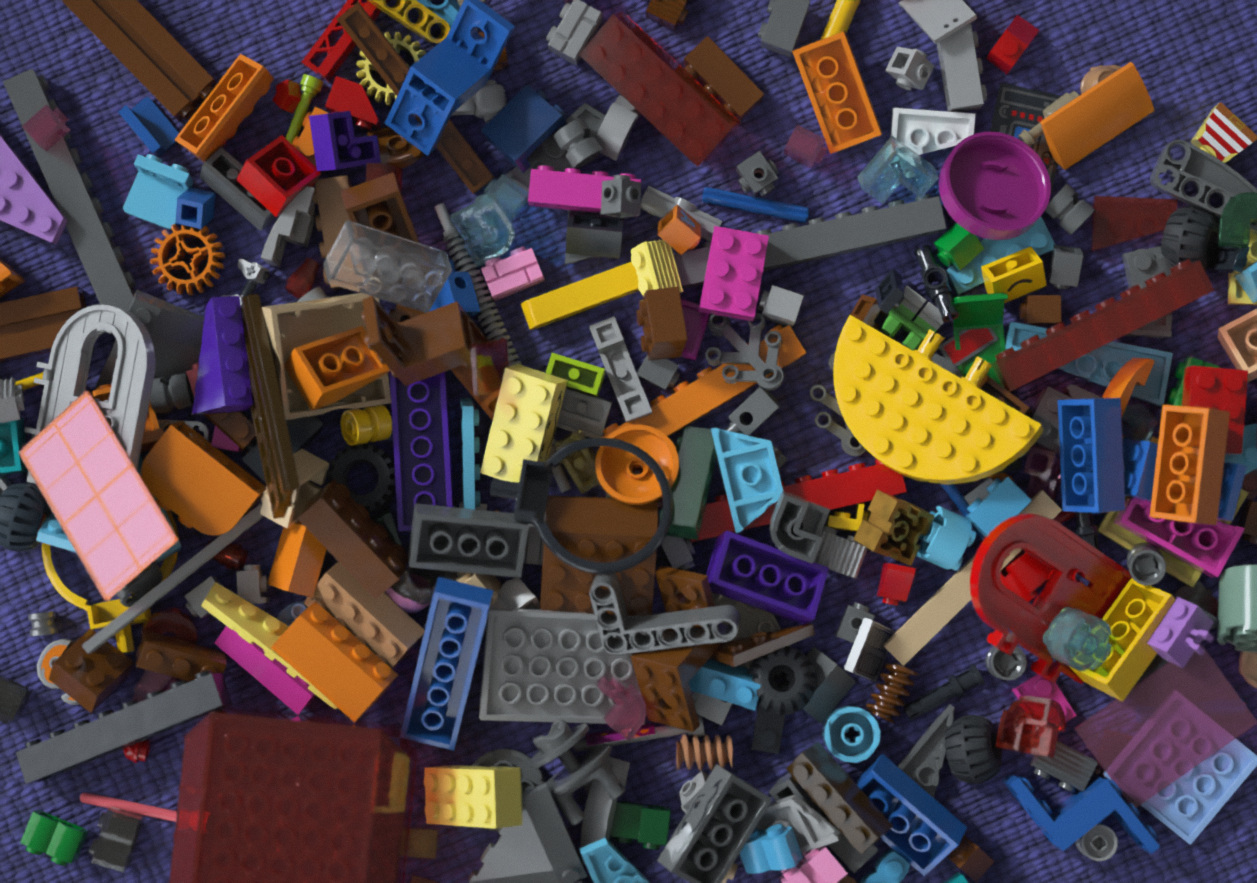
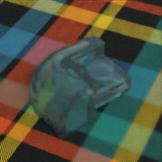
M487 193L475 198V203L451 214L450 220L465 240L464 247L478 267L486 264L490 259L502 256L510 249L514 240L515 229L510 215L496 194Z

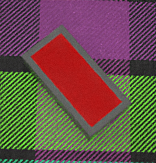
M992 328L962 330L959 332L961 350H956L954 336L939 345L938 350L944 358L957 367L999 339Z

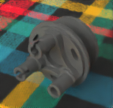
M558 720L552 724L547 736L534 738L533 742L539 752L531 758L529 765L534 769L550 762L556 757L563 763L565 767L552 776L546 784L556 805H558L572 826L585 817V814L572 797L573 792L582 786L588 795L593 779L599 780L611 799L620 796L626 788L612 770L613 765L609 761L612 749L610 745H600L575 758L569 748L586 735L589 727L584 723L570 729L565 720Z

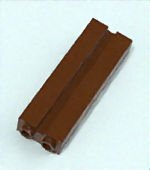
M61 0L178 121L182 118H189L195 112V106L202 99L205 100L217 85V82L137 0Z
M76 286L0 303V363L51 352L55 338L62 326L71 316L87 307L83 290Z

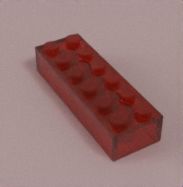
M623 11L613 14L579 54L697 167L705 164L741 124L734 115Z

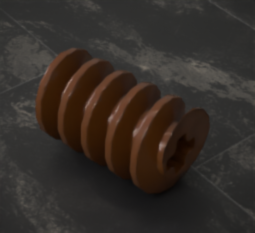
M894 662V664L885 663L884 667L890 673L880 674L885 684L876 683L875 687L881 693H872L870 697L876 704L867 703L866 707L871 713L896 724L891 716H900L901 713L895 707L905 706L906 704L900 696L910 695L905 685H915L909 676H919V674Z

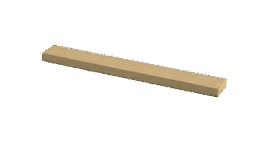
M1040 490L1018 515L1027 513L1039 514L1053 520L1062 510L1043 490ZM1018 548V549H1015V550H1013L1012 552H1010V555H1009L1008 558L1004 561V564H1003L1002 569H1003L1022 549ZM976 554L883 644L903 666L971 600L970 574Z

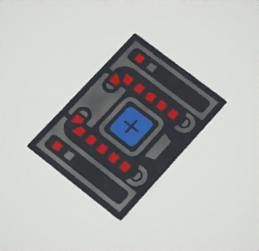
M1000 83L990 132L1004 133L1019 139L1018 135L1021 134V131L1024 129L1029 131L1044 119V109L1061 96ZM1043 133L1034 140L1035 145L1030 147L1038 154L1048 171L1052 194L1058 163L1053 160Z

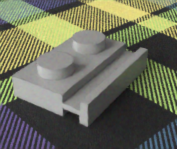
M566 387L556 427L591 438H600L603 436V430L606 427L613 401Z

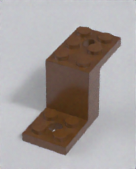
M373 296L362 299L364 311L361 312V316L367 327V334H365L366 344L370 350H374L377 353L380 362L390 368L393 377H398L405 386L464 365L467 369L470 368L473 371L476 381L482 382L487 390L498 387L492 350L489 345L490 342L458 301L396 324Z
M662 565L655 571L666 613L715 607L707 575ZM694 625L696 628H704L701 625ZM667 628L670 632H676L672 628ZM723 642L636 652L631 655L649 721L691 732L696 731L700 724L689 681Z

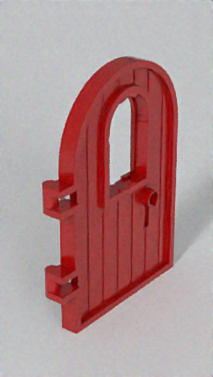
M1027 513L1016 515L1003 521L984 539L972 564L970 594L974 608L980 618L991 628L995 629L994 633L988 635V643L1010 656L1018 644L1039 658L1038 661H1034L1031 664V670L1054 684L1060 673H1063L1077 683L1083 684V681L1068 665L1132 576L1128 570L1060 523L1039 514ZM1018 548L1052 570L1040 595H1037L1033 604H1030L1003 586L1001 582L1000 570L1003 567L1004 561L1008 558L1010 552ZM1076 574L1087 580L1089 584L1086 586L1083 582L1075 579Z

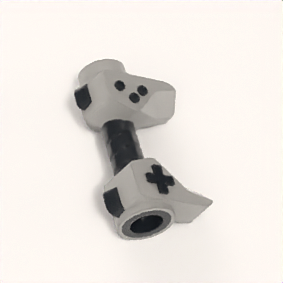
M239 259L238 268L248 281L240 296L236 294L222 295L221 297L239 296L240 305L243 308L241 298L252 295L258 283L263 284L268 279L270 270L255 262L250 263L244 259Z

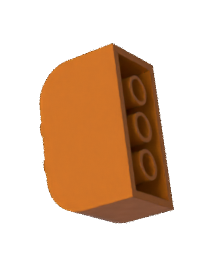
M181 420L169 426L145 457L141 468L142 480L149 492L157 498L156 503L166 511H170V509L179 515L178 520L186 527H194L207 535L224 534L234 528L261 499L266 486L221 450L212 447L213 445Z

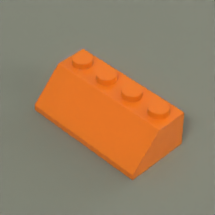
M240 54L174 140L205 163L220 147H223L228 139H231L236 134L237 127L243 119L252 113L256 102L270 89V84L274 80L273 76L264 66Z
M316 601L297 617L271 647L354 723L388 690L398 676L394 670Z

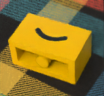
M1031 246L981 267L985 291L987 294H1008V299L1004 300V303L1047 286L1043 261Z

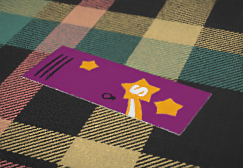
M654 723L586 734L587 746L655 735Z

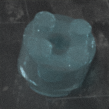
M1065 607L1053 619L1048 630L1045 631L1043 642L1047 645L1048 652L1055 660L1078 671L1094 670L1103 664L1110 653L1112 644H1109V635L1112 636L1109 625L1104 620L1080 609Z

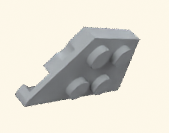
M796 794L770 803L755 827L758 830H767L776 824H781L783 827H792L801 853L839 841L842 837L839 830Z

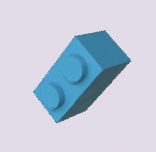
M1009 477L1002 480L999 478L995 479L986 488L989 493L982 500L979 497L976 498L967 507L969 513L965 518L971 521V524L985 538L996 526L1018 515L1032 501Z

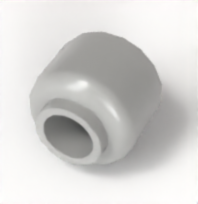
M488 80L487 84L473 95L474 115L478 118H484L485 122H489L507 105L504 87L496 84L495 80Z

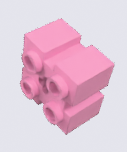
M822 846L802 853L804 858L797 866L781 870L782 876L779 878L782 883H837L848 873L829 850Z

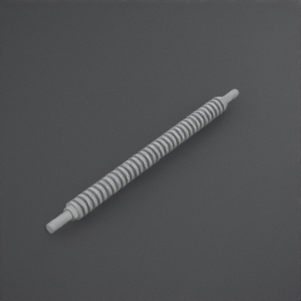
M444 203L435 206L436 213L444 228L443 235L445 238L443 242L447 244V250H451L449 255L451 257L454 256L451 260L456 263L454 265L455 269H460L457 272H468L471 276L480 307V312L476 315L482 314L477 318L479 321H484L480 324L482 328L487 327L483 332L484 334L490 333L486 338L488 341L493 340L489 343L490 347H495L492 349L493 354L499 353L495 356L496 360H501L498 362L499 367L505 366L501 369V372L504 373L507 367L516 364L522 365L521 361L515 362L519 359L518 354L512 356L516 352L515 348L509 349L513 346L512 341L506 343V341L510 340V336H503L507 333V329H501L505 326L503 322H499L502 318L500 315L495 316L499 313L498 309H493L496 307L495 302L489 303L493 298L492 296H487L490 294L489 289L484 290L487 288V285L482 283L484 278L480 276L482 274L481 271L476 270L478 264L474 263L476 261L475 258L470 257L473 255L472 251H467L470 249V246L465 244L467 240L466 237H463V231H459V228L454 226ZM556 439L552 442L549 458L560 449L559 446L553 447V445L557 444ZM561 462L556 468L552 466L551 471L561 493L570 490L571 486L561 466L563 462Z

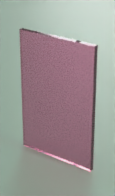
M1205 650L1203 655L1194 652L1184 668L1168 662L1135 685L1123 702L1115 699L1074 729L1109 777L1122 790V794L1128 803L1131 802L1137 808L1256 725L1257 721L1246 707V703L1240 699L1214 663V659Z

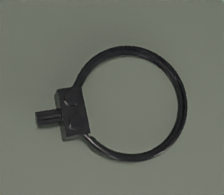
M589 438L569 443L556 451L545 462L523 459L519 483L493 479L491 483L490 495L516 499L514 509L515 522L533 524L552 554L565 564L589 573L611 574L621 572L645 561L663 542L673 516L671 487L660 465L641 448L626 441L613 438ZM596 446L620 448L643 460L655 474L663 497L661 522L655 535L647 545L630 557L606 563L587 561L571 554L558 543L546 522H544L552 471H549L551 467L556 468L563 460L580 450Z

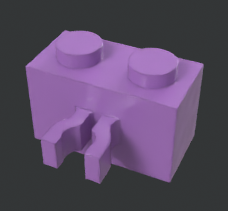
M1177 597L1147 644L1164 660L1184 668L1194 652L1203 655L1205 652L1199 645L1202 640H1208L1209 642L1213 640L1214 637L1208 631L1214 622L1199 606Z

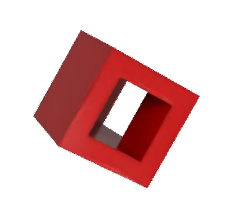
M287 79L276 85V94L272 101L281 109L293 113L301 101L300 84Z

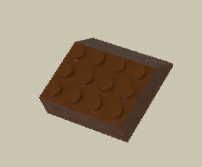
M548 495L545 522L558 543L571 554L591 562H614L634 555L645 547L655 535L658 529V501L632 505L620 502L614 498ZM544 542L540 610L594 614L590 589L596 573L584 572L565 564L551 553ZM656 551L637 566L615 573L620 582L629 616L652 615ZM600 585L602 589L609 590L608 587ZM606 611L609 614H615L613 611Z

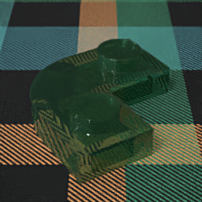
M1241 193L1228 201L1220 217L1218 246L1247 248L1249 246L1250 222L1257 223V193Z

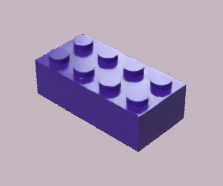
M725 531L716 539L706 575L708 576L711 592L804 625L815 620L829 568L815 562L812 564L789 556L774 547L730 531Z

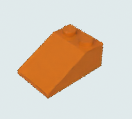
M363 326L293 349L284 367L311 411L339 401L390 371L386 364L380 362L377 353L368 348L365 341V334L367 332Z

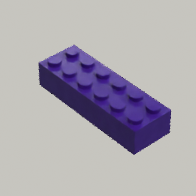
M390 371L398 532L401 533L411 532L415 504L455 507L447 371L407 386L398 377L394 378Z

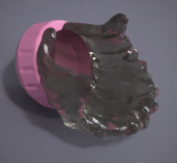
M409 566L404 569L400 579L389 587L385 593L406 613H418L432 602L438 577L456 581L458 572Z

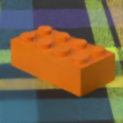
M1163 405L1150 517L1217 525L1230 412L1209 408Z

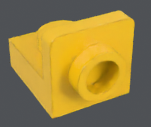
M861 503L856 506L855 519H850V513L835 511L834 516L829 515L827 517L826 526L837 530L857 532L862 520H868V511L864 510V504Z

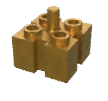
M877 490L868 508V521L862 520L853 540L876 553L887 557L890 556L897 561L911 566L920 548L917 541L921 534L926 536L935 516L912 503Z

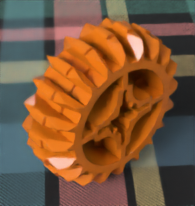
M173 224L171 225L172 234L163 230L162 234L166 237L164 241L160 238L155 239L160 248L151 249V252L158 255V257L150 259L152 265H159L153 270V274L161 275L158 282L160 284L167 283L166 289L169 291L174 290L176 287V293L182 295L186 288L188 295L193 296L194 287L200 293H203L204 287L202 284L204 283L210 288L213 287L214 284L209 279L212 276L220 279L221 276L215 270L216 268L224 269V265L217 262V260L225 258L224 253L216 252L223 247L221 242L214 243L217 235L215 233L208 235L209 228L206 226L199 231L198 228L191 227L189 230V226L181 225V230H179L177 225ZM197 238L202 240L206 246L203 248H189L184 239ZM176 243L177 253L167 263L168 253ZM185 251L193 256L190 266L182 261V259H185L183 257L186 254ZM206 255H209L207 266L200 274L199 263L206 258ZM173 269H186L191 279H177L170 271Z

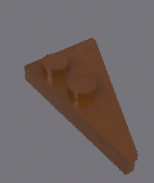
M808 623L769 633L759 632L747 638L722 643L709 659L734 667L815 635L813 624Z

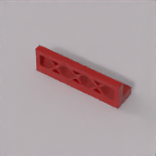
M347 0L302 61L303 65L328 83L356 46V43L342 26H338L339 21L337 20V18L354 6L353 4L356 0ZM358 0L371 19L375 21L382 10L369 1L362 3V0ZM344 30V34L336 45L330 47V35L333 32ZM326 42V46H327V47L321 48V47L324 45V43ZM328 53L319 67L311 63L316 54Z

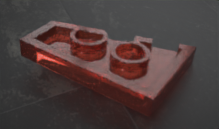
M1094 196L1093 208L1095 210L1092 215L1091 251L1164 231L1170 215L1177 210V199Z

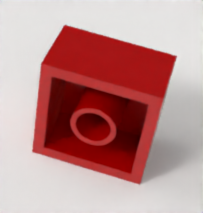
M281 135L247 159L236 180L277 217L307 186L314 187L321 172L317 171V168Z

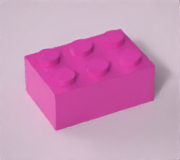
M714 226L699 312L747 321L754 320L769 239L768 235Z

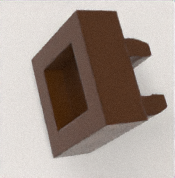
M862 294L850 315L870 327L878 328L879 325L874 322L878 314L885 316L886 313L878 308L877 298Z

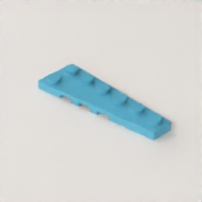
M1016 322L1009 323L1005 343L1007 351L1104 387H1108L1116 373L1132 358L1153 359L1155 362L1145 386L1135 385L1131 397L1158 407L1164 405L1173 353Z

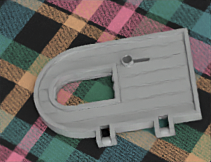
M110 305L89 306L75 313L62 326L53 343L49 363L37 362V367L44 368L42 379L34 378V383L44 385L37 428L25 427L24 432L32 434L31 444L84 396L94 343L101 334L105 332L113 333L118 343V358L115 364L109 400H104V402L99 399L94 400L110 425L109 429L113 430L137 470L155 373L153 342L145 325L133 313ZM22 443L21 448L26 449L30 444ZM29 467L26 482L39 484Z

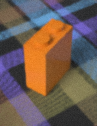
M300 521L288 529L283 527L267 584L288 592L313 598L327 549Z

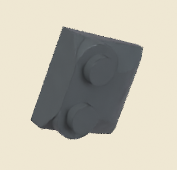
M1161 246L1138 249L1122 254L1134 307L1188 296L1183 273H1180L1168 263L1169 259L1161 253Z

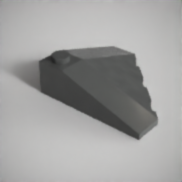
M136 290L128 311L141 320L152 339L155 351L154 379L160 377L169 378L172 375L192 370V365L199 361L204 317ZM116 339L95 385V389L101 385L112 384L115 364L118 358V343Z
M546 783L521 793L522 825L498 828V833L501 836L495 845L494 843H489L480 858L484 864L478 873L477 871H472L468 880L469 883H574L587 877L580 853Z

